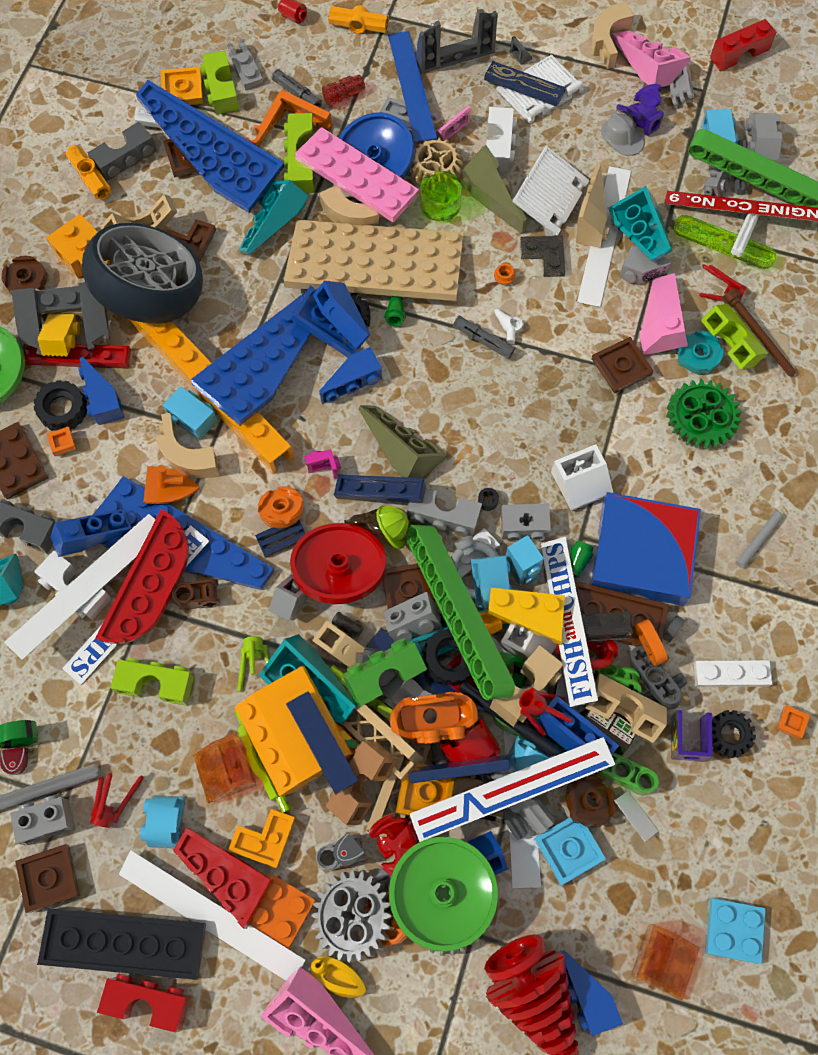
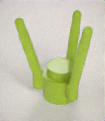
M251 636L243 639L238 692H241L243 688L246 659L249 660L251 675L255 674V660L261 659V655H263L266 663L270 659L268 646L263 645L262 637Z

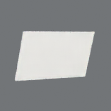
M629 791L614 800L644 842L658 832Z

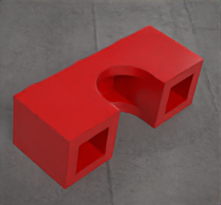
M766 19L715 40L710 59L721 72L737 65L739 58L747 50L753 57L769 51L777 32Z
M117 973L116 978H107L97 1013L119 1019L130 1018L134 1004L138 1000L143 999L152 1008V1018L149 1026L175 1033L182 1030L191 997L183 995L184 989L169 986L168 990L158 988L159 983L143 980L142 984L132 982V976Z

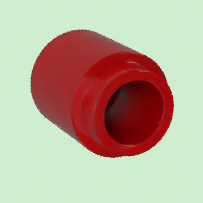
M297 0L279 1L278 11L283 17L297 24L306 19L307 7L305 4Z

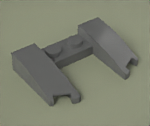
M477 9L472 38L440 47L441 24L439 20L433 23V26L426 31L420 32L417 42L416 61L421 74L495 53L497 12L487 13L483 9Z
M85 282L78 283L79 286L35 290L34 288L11 290L19 343L24 350L26 345L37 348V354L41 356L43 355L38 343V337L42 329L41 314L82 310L87 347L90 351L96 348L93 342L100 337L105 336L107 340H110L107 308L93 297Z

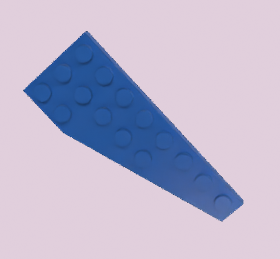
M147 80L137 92V100L213 191L250 213L282 171L284 162L150 80Z
M306 292L191 379V384L239 426L273 400L280 384L282 385L289 369L293 367L305 347L311 333L290 319Z
M125 476L121 478L94 513L99 514L124 509L133 528L148 514L156 520L162 509L177 520L184 532L192 526L207 538L209 542L185 568L184 572L205 575L212 579H222L237 585L262 590L275 572L271 566L172 505L143 503L145 489ZM128 532L100 544L110 549Z

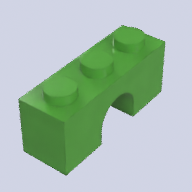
M408 639L397 640L391 644L392 648L384 652L378 651L373 653L369 657L370 660L362 664L356 663L350 666L346 673L342 674L354 701L358 705L363 706L383 695L379 686V678L385 670L394 669L397 676L405 682L427 670L414 642Z

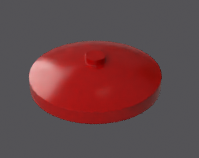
M347 523L326 524L310 530L298 540L291 553V574L297 587L305 595L316 601L327 604L352 603L368 596L380 585L386 571V554L381 542L368 530Z

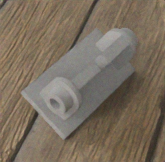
M713 167L710 173L711 177H708L704 185V194H714L722 197L723 192L725 193L730 177L733 176Z

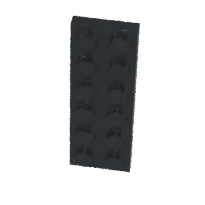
M48 908L37 965L198 980L206 923Z

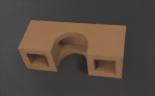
M362 741L356 748L355 755L349 765L358 783L337 795L332 790L330 799L325 806L346 825H361L373 804L363 791L365 779L368 777L371 781H386L398 760L378 742Z

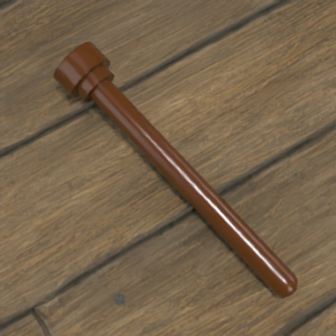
M736 288L728 291L721 298L724 304H729L731 308L734 307L788 376L795 375L796 371L741 303L742 299L740 298L741 294Z

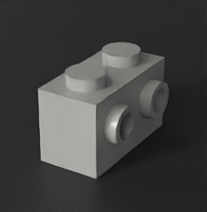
M428 592L384 611L387 631L394 641L400 639L411 641L442 627L438 607Z
M52 795L44 798L43 803L36 805L34 803L23 804L18 807V811L11 812L16 844L25 846L75 830L69 800L59 797V795Z

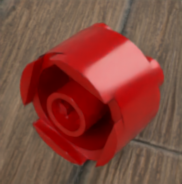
M479 718L474 723L475 726L465 729V738L445 739V744L440 745L450 763L494 757L501 753L498 741L483 718Z

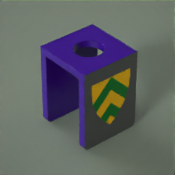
M677 710L671 716V759L705 762L712 758V713L707 712L700 718V752L683 751L682 710Z

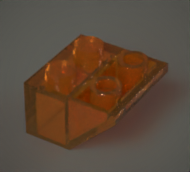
M237 733L213 741L193 755L208 804L257 786L247 760L243 741Z
M650 924L646 929L630 977L683 1001L700 947L680 935L655 924Z

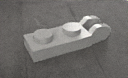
M238 40L239 48L242 51L239 54H236L232 43L227 44L232 63L244 89L248 90L263 85V78L250 51L247 50L244 40Z

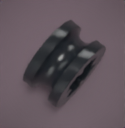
M493 488L481 490L478 496V502L482 503L481 509L491 511L497 507L499 501L497 491ZM487 495V498L489 495L492 496V503L490 501L485 503L484 496Z

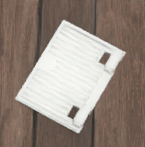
M552 54L523 71L566 87L558 106L570 100L572 93L576 91L581 93L585 90L582 81H578ZM496 87V90L529 124L534 122L536 115L540 114L543 116L556 108L554 105L505 87Z
M545 146L512 202L547 228L551 235L557 236L561 231L560 227L566 222L583 193L581 192L590 180L549 147ZM574 178L578 181L575 186L571 184ZM553 215L556 217L554 223L550 221Z

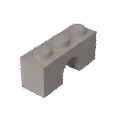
M427 488L425 489L423 503L409 502L407 518L411 522L418 525L423 523L432 525L440 531H445L446 529L454 531L455 534L462 537L469 535L474 537L481 514L482 503L459 498L458 504L453 510L442 511L435 505L437 491Z

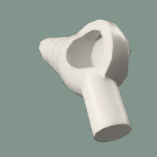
M495 309L496 317L500 321L502 328L507 332L506 342L514 344L515 335L523 327L522 320L518 317L509 316L500 309Z

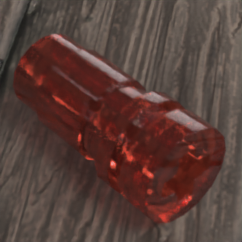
M360 74L353 77L347 76L340 79L338 83L332 82L322 86V94L328 106L340 103L344 98L351 97L365 90V83Z

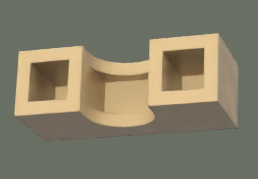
M539 645L525 661L520 672L529 679L531 687L538 691L546 692L545 689L549 684L554 686L562 677L560 670L563 663ZM515 686V691L511 698L493 699L490 708L513 727L518 721L524 723L527 717L520 713L522 708L519 705L521 695L531 687L522 689Z
M599 673L594 681L598 701L586 703L585 708L606 719H609L613 712L623 715L631 724V732L654 743L667 725V708Z

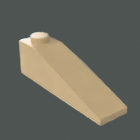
M596 163L590 185L587 188V195L584 197L579 213L576 243L601 248L602 241L607 240L609 227H606L607 213L601 164Z

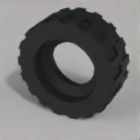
M57 380L56 382L48 383V385L43 386L37 392L33 402L35 414L42 424L52 431L66 427L75 429L77 425L83 422L84 417L87 415V401L80 389L69 381ZM59 397H66L72 403L70 411L62 416L52 414L50 411L51 403Z
M441 629L427 640L422 649L423 654L421 658L427 668L425 671L429 678L444 686H454L471 676V673L463 656L460 665L454 669H448L441 665L438 659V652L443 646L452 645L459 650L450 629Z

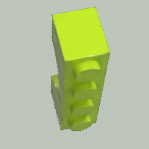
M312 113L288 114V123H284L285 136H288V139H284L285 152H288V156H284L285 169H288V173H284V180H290L305 193H315L314 171L296 160L295 153L314 135Z

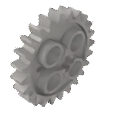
M351 870L350 875L347 872H341V879L337 876L332 877L333 885L324 883L326 893H317L322 900L320 903H313L319 910L317 913L311 914V917L318 918V922L312 928L320 930L315 938L324 939L321 948H330L329 956H336L338 954L339 961H345L346 958L348 962H355L356 958L358 961H365L366 955L368 957L375 956L374 948L383 950V945L380 941L390 940L385 932L386 930L394 929L388 923L389 919L394 918L393 914L389 913V909H391L390 903L386 901L389 898V892H382L385 884H376L377 877L370 876L368 878V873L366 872L359 874L358 871ZM345 893H347L348 901L344 905L342 902V897ZM370 899L372 908L367 913L365 904ZM339 919L341 923V928L337 932L335 929V923ZM361 927L364 929L362 940L358 937V931Z

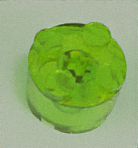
M436 171L434 175L425 176L420 184L421 212L424 217L434 221L451 222L461 209L462 185L454 174L447 171Z

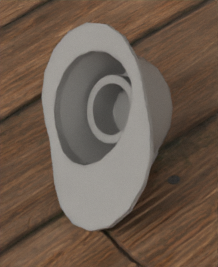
M613 112L610 119L601 127L603 138L620 154L633 156L642 150L644 145L643 137L634 127L632 118L627 114Z

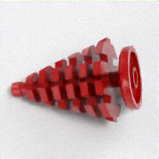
M534 934L520 937L502 946L490 956L484 966L488 977L494 983L486 991L488 1001L494 1007H498L508 1020L512 1019L511 1022L521 1032L524 1031V1034L537 1044V1047L542 1052L548 1055H578L579 1046L578 1041L574 1040L577 1033L575 1024L572 1023L574 1014L572 1006H570L571 996L570 990L567 988L568 977L565 971L564 955L560 951L557 953L555 950L545 951L546 944L540 935Z

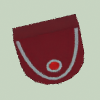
M28 748L0 750V766L4 772L10 775H17L25 770L28 763Z

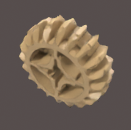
M440 137L438 140L430 139V141H422V144L417 143L414 161L409 170L412 179H416L417 185L422 183L423 188L430 186L431 190L434 187H438L441 190L442 186L449 188L450 183L455 184L456 180L460 179L463 170V157L460 148H456L455 143L449 144L448 139L441 141Z

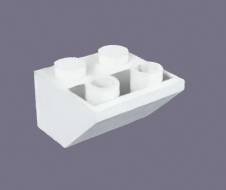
M596 444L554 461L551 473L571 511L605 498L607 492L613 493L607 464Z
M510 624L500 643L506 652L517 655L525 661L539 645L552 654L557 644L552 642V639L542 635L538 636L531 633V630Z

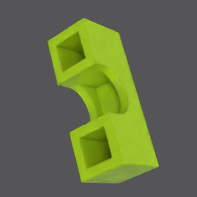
M226 50L203 54L204 63L200 64L203 77L207 76L208 78L204 79L206 91L211 92V94L207 95L210 107L215 108L216 115L238 111L239 105L233 81H229L232 80Z
M729 304L715 305L701 319V322L714 337L719 336L730 345L731 350L727 354L740 370L754 368L769 354Z
M127 658L126 661H117L110 689L116 694L140 698L145 684L150 681H159L161 687L158 697L163 702L188 706L194 676L185 667L174 666V669L164 668L165 665L162 663L150 662V665L141 664V660Z

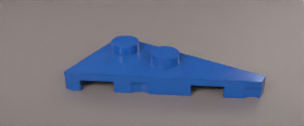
M310 285L290 320L347 358L357 353V349L351 343H348L337 328L321 313L313 297L316 290Z

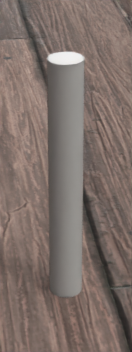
M779 511L774 512L736 561L737 566L740 568L746 566L783 518L782 513Z

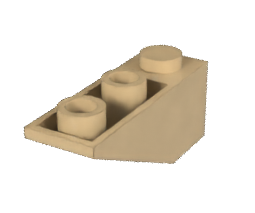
M327 620L312 640L348 667L356 664V653L364 652L365 649Z

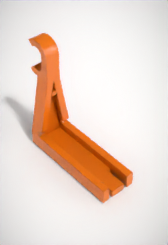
M281 89L260 126L254 125L256 133H259L254 140L245 139L259 147L268 133L285 115V111L292 114L312 113L313 124L329 131L333 126L331 114Z

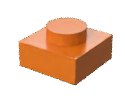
M69 427L47 433L51 451L55 457L77 450L72 431Z
M785 705L776 730L800 740L804 736L810 715Z

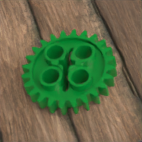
M700 379L698 385L694 380H691L689 386L683 383L681 389L677 388L674 395H671L670 402L666 408L669 410L666 417L671 418L668 426H675L672 433L679 432V440L684 437L687 438L686 445H689L692 441L695 442V448H698L699 444H703L704 449H707L710 443L713 448H716L719 443L724 445L727 439L731 440L742 420L739 418L742 410L737 409L740 404L739 402H732L735 394L727 395L729 388L721 390V383H718L715 387L712 380L708 384H704L703 379ZM685 405H690L693 409L687 408ZM715 419L720 420L722 423L716 422ZM693 424L699 425L701 428L698 429Z

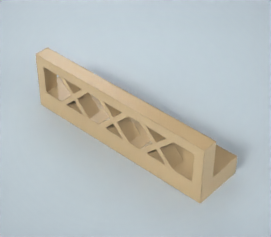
M358 705L355 708L358 711V720L355 722L345 721L343 725L361 743L362 741L379 743V741L389 740L391 742L390 753L395 757L406 756L410 760L401 772L396 768V764L392 769V772L401 781H404L408 777V773L415 769L423 757L400 736L392 732L391 728L367 705ZM373 725L374 737L364 738L362 736L363 726Z
M401 737L409 745L424 749L423 759L419 764L425 765L431 745L408 741L407 738ZM406 756L396 757L398 759L396 768L400 772L404 769L405 758L407 761H410ZM392 771L383 783L366 828L367 832L370 831V828L377 820L386 816L387 807H389L391 812L388 814H393V817H396V810L393 811L389 801L391 796L400 792V788L395 791L394 788L396 783L400 787L401 782ZM400 814V817L405 818L406 815ZM383 833L379 837H387V835Z

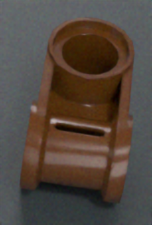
M209 578L179 583L173 588L172 596L177 606L182 610L213 608L220 605V599L217 597L219 582L217 579ZM190 593L187 600H179L180 595Z

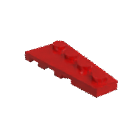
M186 827L173 852L194 875L199 877L209 892L213 893L222 903L221 905L237 919V923L243 929H247L273 879L191 828Z

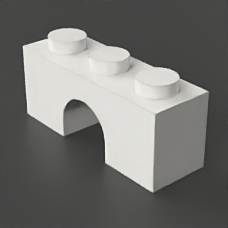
M489 107L487 137L497 138V140H487L486 145L500 166L497 171L509 172V164L514 163L515 150H511V146L515 147L516 134H512V130H516L517 117H513L514 108Z
M53 551L34 572L40 577L38 582L47 590L52 587L57 591L55 594L57 596L70 584L71 579L78 571L62 556L58 557L56 551ZM101 588L75 613L81 618L88 616L93 621L112 598Z

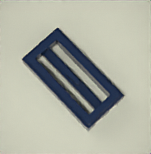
M298 520L289 527H272L255 536L264 557H268L295 545L306 533L300 520ZM300 532V535L266 549V546Z

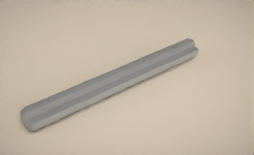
M92 764L0 795V811L97 779L101 776L100 768L97 764Z

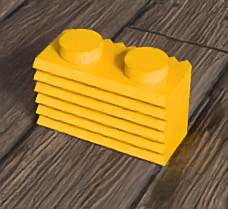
M48 314L38 337L39 347L43 356L56 355L58 357L60 355L62 357L64 355L67 357L70 349L75 347V337L81 333V325L77 322L75 314Z

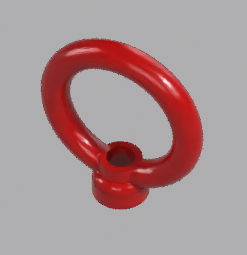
M586 639L588 649L595 651L597 657L600 658L590 659L592 670L604 669L612 665L618 655L617 644L613 640L599 643ZM557 644L555 652L561 659L559 644Z

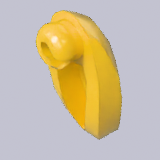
M317 957L312 961L310 966L311 975L328 992L347 998H359L365 994L366 987L362 978L345 962L331 957Z

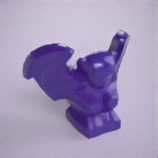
M650 84L640 89L634 98L636 102L642 101L640 104L635 103L630 106L617 104L616 111L627 114L635 120L638 127L644 128L647 136L659 129L664 116V112L657 111L656 108L661 104L659 93L662 88L661 85Z

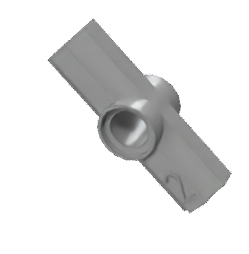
M512 767L510 770L492 772L489 775L493 780L514 773L516 770ZM539 795L509 807L514 813H520L536 834L546 832L554 824V817L539 800Z

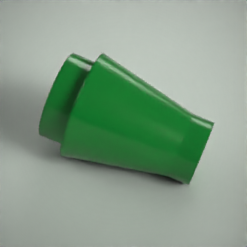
M390 296V301L384 315L387 324L390 326H400L406 319L403 297Z
M576 541L575 545L571 546L570 552L573 577L580 578L582 571L594 555L592 553L594 548L581 541Z

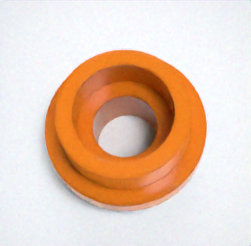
M509 264L499 265L494 272L495 280L502 285L512 283L516 275L515 270Z

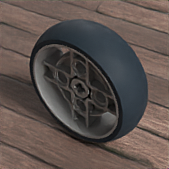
M119 223L105 227L92 237L82 257L84 280L93 297L111 312L133 321L143 323L174 321L188 313L201 295L203 276L196 255L183 241L156 227L138 223ZM110 259V265L107 266V264L104 261ZM176 279L181 284V286H176Z

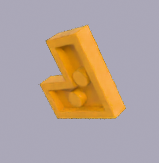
M271 809L262 834L237 826L228 851L278 869L296 818Z

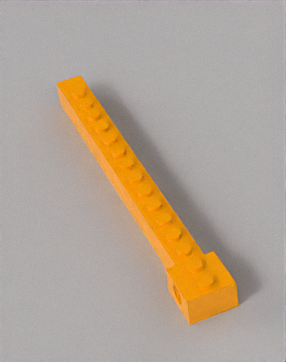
M79 214L47 236L46 239L53 253L79 279L83 276V253L89 241L98 232ZM109 259V260L104 261V262H105V263L107 264V266H108V265H110L111 260ZM128 319L205 402L213 406L216 410L215 413L272 474L278 471L274 464L278 457L283 455L288 461L294 458L291 446L259 412L239 426L191 384V379L209 366L211 362L172 321L166 323H143Z

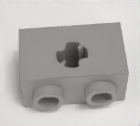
M549 503L502 505L500 512L502 539L517 542L527 535L533 541H542L545 538H549L551 531Z

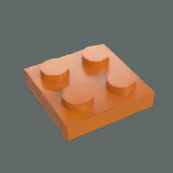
M270 874L269 877L273 879V882L249 925L287 949H290L316 900L275 875Z

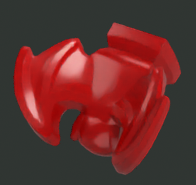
M388 814L377 820L369 831L370 838H376L383 833L387 835V837H378L376 839L378 840V849L385 859L393 854L395 855L393 862H383L381 864L383 870L390 876H392L401 857L411 847L419 843L412 820L409 819L408 823L405 824L406 818L393 817V814Z

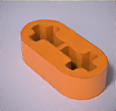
M647 619L635 624L637 635L651 663L657 666L667 662L666 650L652 623Z

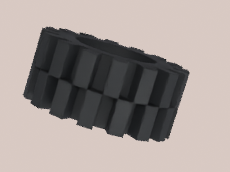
M725 710L712 718L713 752H719L721 757L728 756V758H734L749 751L754 745L753 740L756 739V735L753 734L755 726L751 727L749 724L752 722L751 719L746 720L744 718L745 714H737V710H732L731 712ZM725 725H732L738 729L740 737L737 743H728L723 739L721 731Z

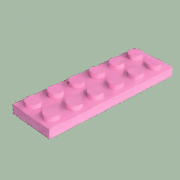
M322 127L295 153L296 160L391 222H394L419 196L418 188Z

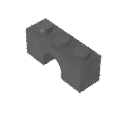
M140 122L122 131L126 142L122 148L112 149L104 142L87 152L105 181L116 177L119 173L157 151L153 137Z
M1 499L0 536L7 539L13 528L24 526L19 539L27 547L48 554L53 545L50 536L55 520L44 514L41 517L37 516L35 512L26 507L16 508L13 503Z

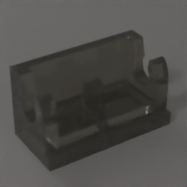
M629 611L589 615L581 613L586 642L629 639L633 633Z

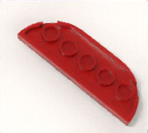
M160 510L95 639L110 644L132 642L150 632L162 617L172 597V590L179 583L185 571L189 557L187 536L177 520L166 511Z

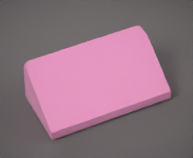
M467 106L437 130V138L435 140H438L440 137L441 141H445L470 122V107Z

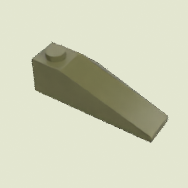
M485 145L464 167L461 180L462 185L466 191L470 192L473 198L520 234H523L526 231L527 219L522 209L512 202L514 196H510L509 183L506 178L502 180L497 171L500 166L487 145Z
M360 405V413L391 466L399 473L400 477L423 478L446 459L447 455L428 439L420 440L414 436V430L397 425V419L375 405Z

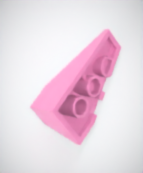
M629 30L611 35L612 40L638 76L648 85L659 84L661 87L670 85L691 59L690 56L677 48L672 47L668 50L663 48V43L658 41L656 43L647 42V37Z
M675 273L653 278L640 333L643 355L688 346Z
M301 966L284 982L260 1016L283 1035L290 1038L291 1034H294L306 1040L305 1046L313 1049L314 1045L327 1051L328 1055H374L324 986Z

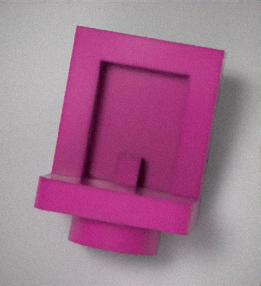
M331 449L313 451L309 455L304 456L309 473L331 467L334 479L338 478L337 470L341 469L338 456L333 457Z

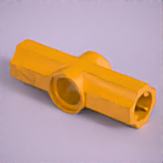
M357 5L353 9L331 6L328 20L329 24L349 27L352 32L361 34L365 30L387 33L389 15L371 13L361 5Z
M74 144L68 147L65 153L66 157L81 177L83 184L89 188L96 200L108 198L112 190L96 168L94 161L88 157L81 145L77 146Z

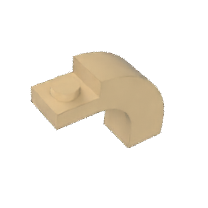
M627 2L608 7L598 16L594 24L591 40L592 55H600V59L602 62L604 61L607 69L615 67L618 54L611 35L625 30L630 31L633 14Z
M338 186L319 193L320 205L327 217L334 223L379 226V219L385 218L364 203L360 204L348 200Z
M163 194L146 213L136 217H124L112 213L100 228L102 230L105 227L119 223H138L156 227L167 232V230L171 229L169 221L176 215L177 210L171 197Z
M171 413L161 414L162 423H159L161 435L155 436L166 462L174 470L191 478L205 479L220 476L217 456L213 446L201 449H188L181 446L177 440L176 426Z

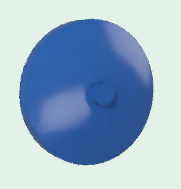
M375 112L363 115L351 122L339 137V139L402 179L405 178L411 169L415 157L414 139L406 124L392 114Z

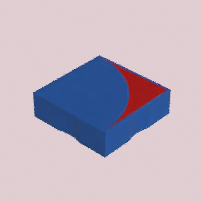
M607 492L602 503L598 529L599 544L594 557L590 585L629 595L642 596L653 601L685 606L691 598L701 509Z

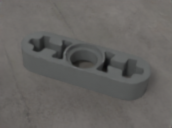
M643 646L635 647L630 654L631 666L639 672L640 678L660 705L668 710L677 708L681 703L682 693L680 688L662 664L654 666L651 663ZM637 656L646 657V665L641 659L637 660ZM651 673H659L663 679L659 682H652L648 676ZM665 690L669 695L674 694V700L670 698L665 699Z

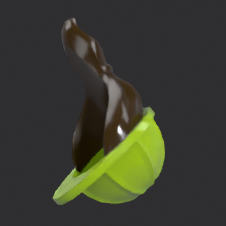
M380 506L378 509L368 513L356 514L349 520H344V523L354 526L366 523L375 533L385 536L396 549H402L405 546V535L408 530L409 520L401 508Z

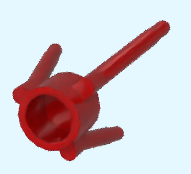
M704 264L702 266L703 269L728 284L724 294L736 288L741 294L740 298H742L746 291V286L736 282L713 265L707 266ZM706 293L699 294L700 297L722 301L721 298L723 297Z
M531 687L520 697L519 705L522 708L520 713L526 716L543 736L546 735V731L533 715H540L547 711L568 723L572 722L570 717L548 706L544 699L553 700L558 696L564 701L565 698L563 696L538 691Z
M108 773L104 788V777H100L90 823L105 828H110L111 822L117 823L120 814L142 782V775L133 784L115 813H113L114 807L105 805L113 775Z

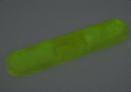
M681 215L675 221L673 229L678 236L758 268L768 269L776 260L777 255L774 249L749 239L742 256L737 257L731 254V250L738 234L689 215ZM723 239L727 240L726 244H722Z

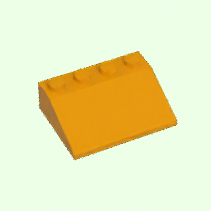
M305 666L299 667L254 692L234 707L279 796L295 793L323 774L321 767L286 705L289 701L309 691L345 758L352 754Z

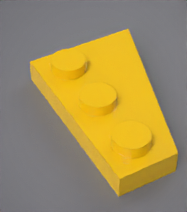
M491 588L489 615L515 626H522L531 630L533 634L545 636L552 639V642L561 645L565 595Z

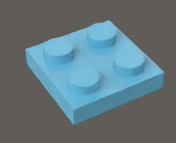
M570 817L534 838L560 886L606 860L588 827L583 826L581 823L573 822Z
M710 898L705 954L762 964L765 908Z

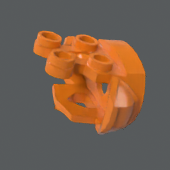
M457 692L404 698L391 712V731L398 736L407 738L408 741L420 744L440 742L444 739L465 738V729L472 726L478 720L477 708L471 698ZM428 708L434 709L437 713L436 721L431 724L427 723L423 717L425 710Z

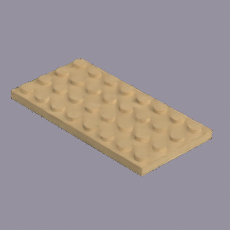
M297 220L284 277V287L308 289L311 285L317 290L323 281L345 283L350 293L457 301L463 232L372 225L357 226L348 223Z

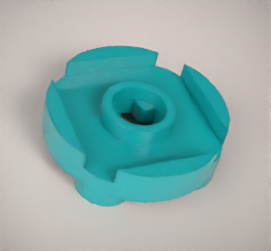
M696 331L695 334H687L688 346L678 348L677 350L679 365L693 373L710 374L712 370L718 367L724 354L723 347L721 348L718 343V338L706 331ZM702 349L705 355L700 356L695 351Z

